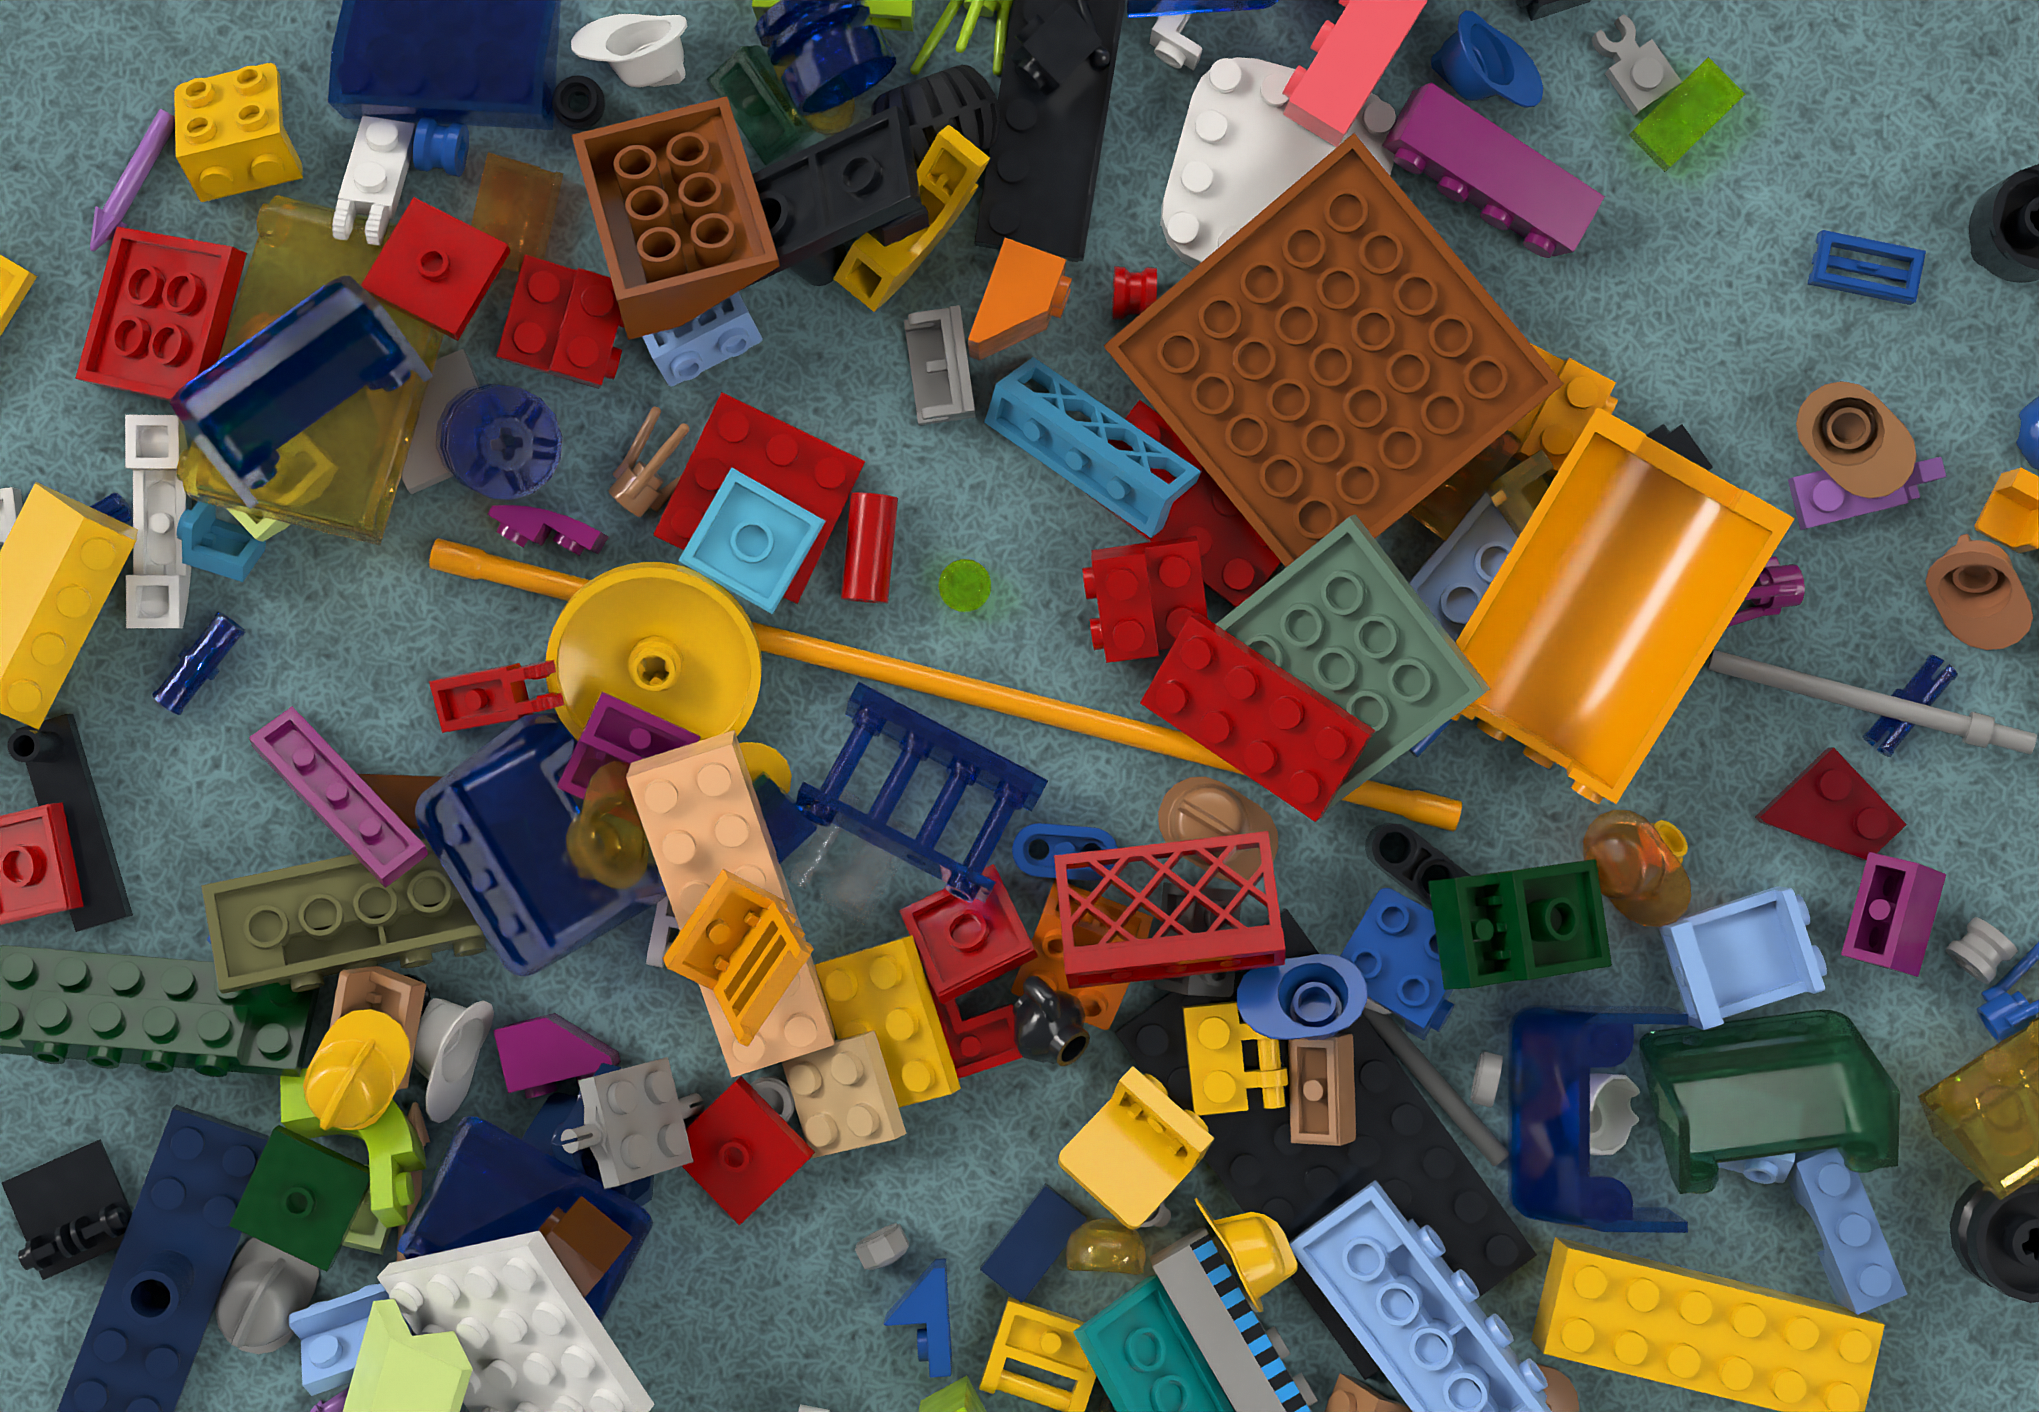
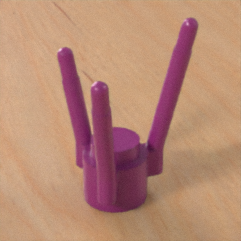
M1776 556L1770 557L1744 599L1752 600L1757 606L1736 612L1727 628L1762 616L1779 615L1783 607L1800 605L1805 593L1804 578L1800 568L1795 564L1779 565Z

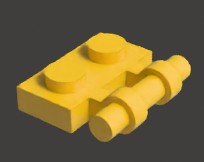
M1236 1001L1182 1006L1193 1112L1199 1116L1247 1111L1246 1089L1262 1088L1264 1108L1285 1107L1283 1086L1289 1083L1287 1068L1281 1067L1278 1039H1270L1256 1033L1245 1022H1239ZM1256 1039L1260 1069L1244 1070L1241 1040Z

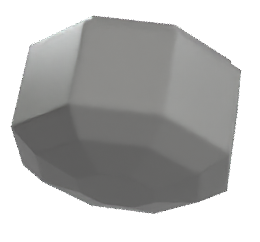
M894 1223L869 1234L857 1242L855 1251L864 1269L875 1270L889 1266L899 1260L906 1253L909 1241L901 1225Z

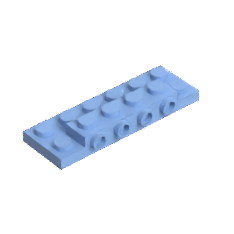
M1376 1180L1289 1243L1293 1254L1412 1412H1552L1545 1403L1547 1395L1543 1389L1548 1387V1383L1540 1368L1529 1358L1521 1362L1510 1348L1509 1344L1514 1339L1509 1328L1497 1314L1487 1317L1478 1306L1475 1299L1480 1296L1479 1291L1469 1275L1462 1269L1453 1273L1441 1257L1446 1252V1249L1437 1233L1429 1225H1425L1420 1229L1413 1219L1407 1222Z

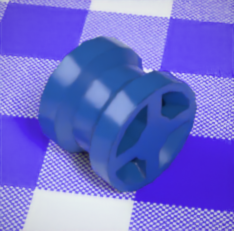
M421 118L418 122L413 142V162L415 168L425 172L433 168L444 169L450 176L460 177L466 166L469 149L468 126L457 122L452 123L450 126H442L433 118Z

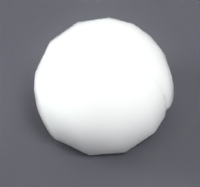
M1595 1073L1586 1075L1576 1081L1568 1089L1563 1103V1120L1566 1133L1574 1146L1589 1155H1613L1627 1142L1632 1126L1639 1122V1117L1632 1111L1630 1106L1631 1098L1640 1094L1639 1088L1626 1075Z

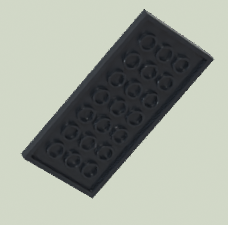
M1286 908L1280 911L1281 927L1283 928L1286 949L1285 959L1319 954ZM1269 920L1266 921V922H1265L1264 924H1262L1261 926H1263V925H1269ZM1251 969L1235 971L1234 990L1231 997L1195 996L1170 991L1114 1031L1142 1072L1150 1074L1159 1080L1167 1090L1168 1097L1183 1111L1190 1110L1193 1112L1182 1006L1237 1002V988L1243 976ZM1238 1010L1239 1022H1244ZM1363 1013L1350 1027L1337 1033L1353 1035L1355 1141L1341 1146L1291 1143L1289 1084L1283 1086L1285 1107L1264 1108L1262 1088L1246 1089L1247 1111L1199 1115L1207 1125L1208 1133L1214 1137L1204 1158L1243 1212L1264 1214L1276 1221L1284 1231L1289 1243L1376 1180L1407 1222L1413 1219L1420 1229L1425 1225H1429L1437 1233L1446 1249V1252L1441 1255L1443 1260L1453 1273L1459 1269L1465 1271L1476 1285L1480 1296L1537 1256ZM1241 1040L1244 1070L1260 1069L1257 1040ZM1279 1040L1281 1067L1287 1068L1289 1083L1288 1040ZM1295 1256L1298 1265L1296 1272L1290 1276L1363 1379H1368L1380 1370L1379 1366Z

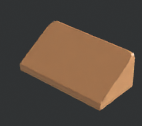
M1340 1033L1324 1040H1307L1304 1038L1288 1040L1291 1143L1341 1146L1355 1141L1353 1035Z

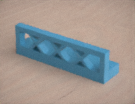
M1034 357L995 385L984 423L1150 538L1163 529L1173 502L1197 483L1201 472L1199 469ZM1033 379L1048 389L1049 393L1033 392L1023 384ZM1065 411L1081 412L1089 417L1091 422L1076 421L1068 416ZM1107 439L1122 440L1131 446L1133 451L1118 450L1109 444ZM1150 468L1165 469L1175 476L1176 479L1172 483L1167 484L1151 473Z

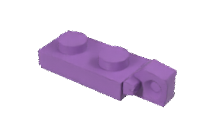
M1942 457L1916 462L1912 475L1903 487L1888 496L1865 498L1851 494L1838 485L1825 470L1790 478L1788 483L1800 530L1907 504L1909 500L1920 498L1917 485L1945 478L1946 473Z

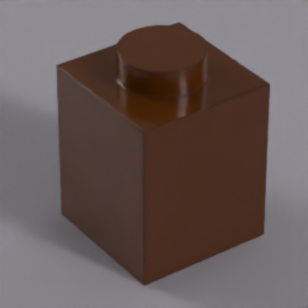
M582 1195L567 1213L560 1207H557L538 1230L584 1298L633 1239L631 1235Z

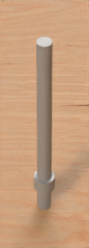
M1713 650L1708 670L1958 735L1963 737V743L1982 748L1992 744L2031 755L2037 740V734L1995 723V718L1988 715L1971 712L1969 716L1718 650Z

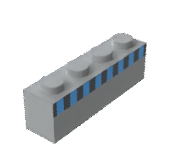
M1205 1225L1150 1256L1154 1271L1236 1412H1312L1310 1405L1318 1401L1302 1372L1294 1377L1290 1374L1282 1359L1291 1355L1275 1326L1268 1330L1264 1329L1256 1315L1258 1310L1251 1301L1243 1283L1238 1284L1228 1267L1233 1264V1260L1217 1235L1212 1238Z

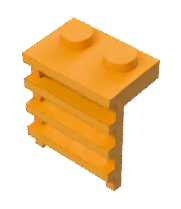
M722 869L662 959L667 969L713 990L738 1043L748 1047L799 970L808 960L814 948L810 943L802 940L805 933L803 929L793 925L797 919L793 914L785 911L788 907L785 900Z

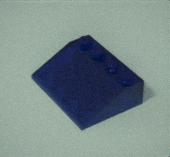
M343 0L331 49L328 103L346 119H362V116H369L401 122H419L421 118L427 117L435 119L438 124L457 122L471 126L553 130L554 111L552 108V95L556 88L561 0Z

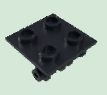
M101 1139L1 1183L26 1240L25 1248L18 1252L19 1261L25 1270L34 1268L39 1271L42 1280L120 1247L132 1211Z

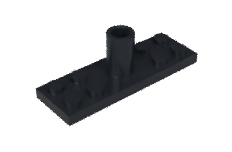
M897 105L752 174L780 266L750 285L787 268L793 270L811 285H827L834 281L833 278L847 255L844 242L922 207L908 115Z

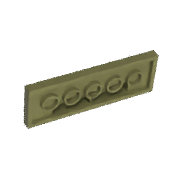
M524 818L422 839L421 841L426 846L428 856L386 888L353 854L201 885L219 991L225 994L277 982L281 986L291 984L292 992L314 990L325 985L324 976L338 974L343 970L378 966L398 960L400 961L401 968H415L432 963V953L453 949L455 957L471 956L486 951L485 942L496 940V935L548 924L527 819Z

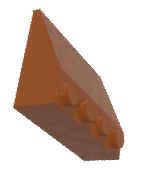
M727 96L572 135L628 340L680 327L780 266Z

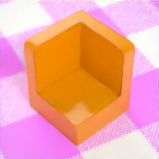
M2021 467L2001 473L1975 523V530L2018 553L2038 549L2039 476Z

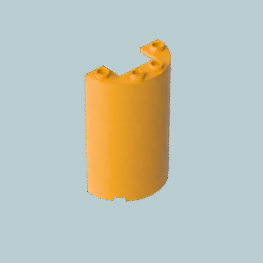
M1597 407L1455 642L1490 687V690L1451 719L1458 721L1461 714L1471 720L1475 716L1480 718L1476 726L1491 737L1504 742L1509 735L1526 745L1522 753L1534 762L1548 769H1551L1554 762L1567 770L1568 777L1575 780L1571 788L1583 797L1597 804H1600L1605 797L1617 804L1795 518L1748 491L1737 488L1647 437L1642 431Z

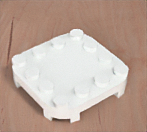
M1223 58L1217 60L1211 69L1201 77L1190 101L1161 207L1160 226H1162L1168 245L1181 258V262L1193 268L1198 266L1337 148L1283 115L1290 98L1283 95L1282 92L1296 69L1254 58ZM1371 93L1341 141L1343 143L1355 133L1389 175L1392 171L1395 154L1384 148L1382 144L1395 123L1396 115L1393 107L1387 102L1382 101L1377 95Z

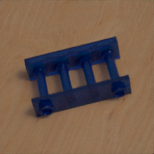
M858 681L848 700L845 715L853 718L851 722L854 728L820 790L803 781L798 790L796 805L803 808L801 813L810 821L823 827H830L833 823L946 882L945 889L957 898L967 902H973L976 898L985 903L996 882L982 875L984 868L1014 811L1021 810L1023 807L1032 812L1048 780ZM882 733L899 742L898 746L902 751L868 814H865L840 801L839 798L872 737H878ZM930 758L947 767L946 773L949 776L916 838L913 839L886 824L919 762L927 761ZM976 782L993 791V797L996 801L963 864L939 853L934 848L968 785L973 786Z

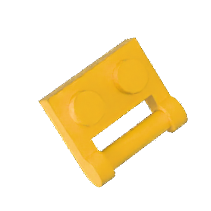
M1008 1297L978 1389L994 1394L995 1390H999L1061 1412H1085L1097 1375L1073 1331L1086 1322L1026 1302L1021 1303L1017 1299ZM1008 1357L1076 1380L1072 1392L1003 1369L1006 1358Z

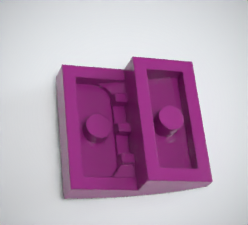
M602 691L557 784V788L643 826L626 779L631 763L698 742L701 736Z

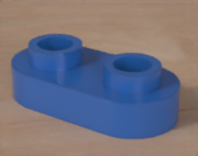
M1034 823L1027 825L1018 832L1013 841L1012 855L1016 865L1024 873L1035 877L1056 878L1054 855L1080 853L1082 848L1089 843L1097 844L1101 850L1118 847L1113 837L1100 828ZM1036 839L1044 840L1049 846L1048 855L1041 860L1032 858L1028 853L1029 844ZM1115 864L1103 866L1110 871ZM1090 867L1067 869L1068 879L1087 881L1103 879L1101 875Z

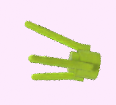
M950 0L910 68L911 74L918 75L964 2L963 6L968 12L955 50L958 53H964L978 17H992L996 10L997 21L992 71L994 75L1000 76L1003 70L1009 12L1014 0Z

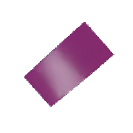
M492 505L487 515L500 522L496 530L497 533L523 548L528 540L543 546L552 529H555L557 533L552 540L578 556H581L585 548L599 554L609 537L583 522L540 508L518 505Z

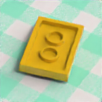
M912 935L825 960L814 965L838 1040L875 1030L898 1108L950 1095L961 1089Z

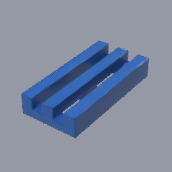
M1822 230L1817 234L1816 244L1818 245L1817 251L1813 254L1812 264L1814 266L1812 273L1809 274V285L1907 305L1916 302L1925 250ZM1835 247L1909 262L1910 268L1908 271L1829 255L1830 249ZM1829 267L1906 283V288L1826 273V269Z

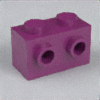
M1869 852L1841 955L1867 964L1919 977L1946 874L1919 863Z

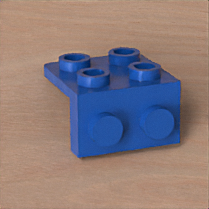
M1383 888L1376 894L1340 957L1348 959L1361 971L1367 984V999L1405 1020V1030L1424 1041L1431 1028L1440 1032L1448 1020L1455 1005L1448 1001V998L1454 989L1444 990L1433 912L1391 888Z

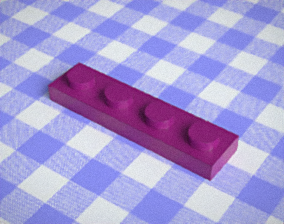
M293 706L249 737L254 750L384 888L388 887L428 856L425 844Z

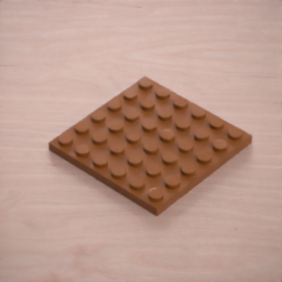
M1355 133L1103 345L1285 567L1289 566L1354 514L1357 515L1374 539L1377 538L1564 384Z

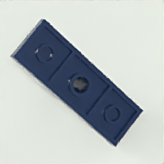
M175 1105L172 1108L57 1412H175L221 1288L243 1235V1232L230 1227L229 1224L270 1136L179 1105ZM154 1280H158L165 1284L168 1290L159 1287L154 1282Z

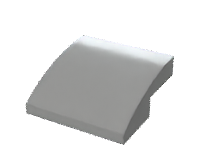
M464 349L366 391L386 444L410 494H414L508 453L495 415L484 398L471 360Z

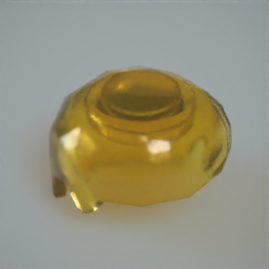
M1100 1218L1085 1222L1070 1234L1067 1241V1268L1071 1271H1101L1140 1275L1144 1272L1146 1261L1145 1242L1136 1229L1127 1228L1117 1219Z

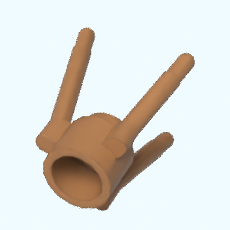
M656 406L650 410L625 459L613 472V476L617 480L608 490L617 502L638 517H642L649 507L658 512L672 496L681 475L660 490L658 488L664 481L656 472L689 432V426L685 423L681 424L647 465L639 461L634 467L661 414L660 408Z

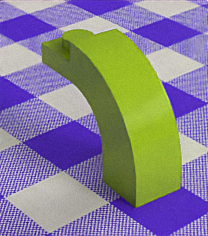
M308 1068L301 1069L300 1077L280 1076L281 1123L287 1129L308 1139L328 1135H349L366 1142L369 1152L371 1211L386 1228L408 1224L407 1205L413 1204L415 1199L414 1184L410 1172L425 1170L427 1166L419 1135L397 1103L392 1099L386 1111L377 1122L363 1129L343 1130L331 1127L328 1130H324L319 1127L320 1120L315 1117L305 1099L303 1083Z

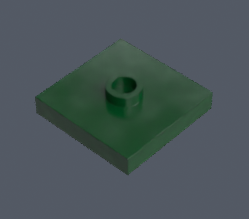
M278 1125L273 1129L229 1226L327 1272L333 1266L370 1187V1167Z

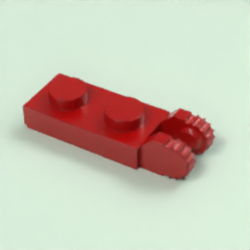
M554 660L525 666L515 663L429 681L442 733L518 720L531 716L534 712L545 711L564 705L562 693L549 692L529 699L524 681L526 679L538 680L546 678L550 674L555 673Z

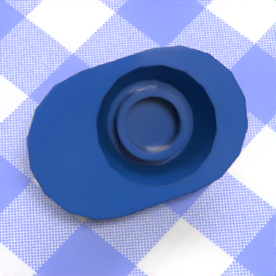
M1463 11L1458 19V30L1432 56L1431 68L1465 100L1478 101L1501 95L1521 107H1535L1542 100L1543 85L1533 60L1514 40L1487 24L1474 11Z
M1314 954L1304 957L1285 959V965L1251 969L1243 976L1237 988V1007L1243 1021L1256 1033L1270 1039H1327L1336 1035L1339 1031L1350 1027L1362 1015L1367 1003V984L1361 971L1348 959L1334 954Z

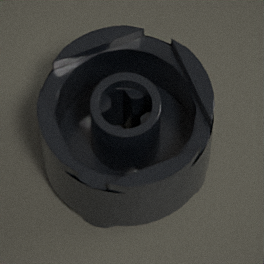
M2039 164L2020 170L1988 189L1979 198L1970 216L1969 240L1973 260L1993 275L2006 281L2026 283L2039 280Z

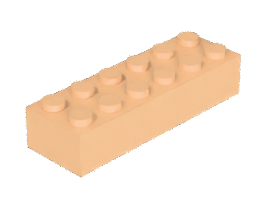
M735 730L631 763L626 779L680 931L722 869L785 900L788 904L785 911L793 914L797 919L793 925L802 929ZM811 955L748 1047L738 1043L713 990L699 984L731 1078L835 1045L834 1025Z

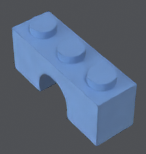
M1826 1134L1798 1145L1794 1164L1787 1179L1797 1203L1803 1206L1809 1213L1820 1234L1824 1250L1817 1253L1837 1302L1858 1315L1907 1295L1847 1144Z

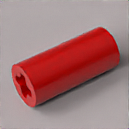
M851 493L841 599L855 602L888 604L898 506L897 497L875 493Z

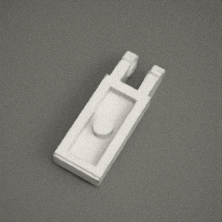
M362 116L338 195L336 211L334 212L332 231L335 239L347 241L352 232L356 214L369 215L365 226L367 244L381 246L389 220L395 217L413 154V142L416 131L414 123Z

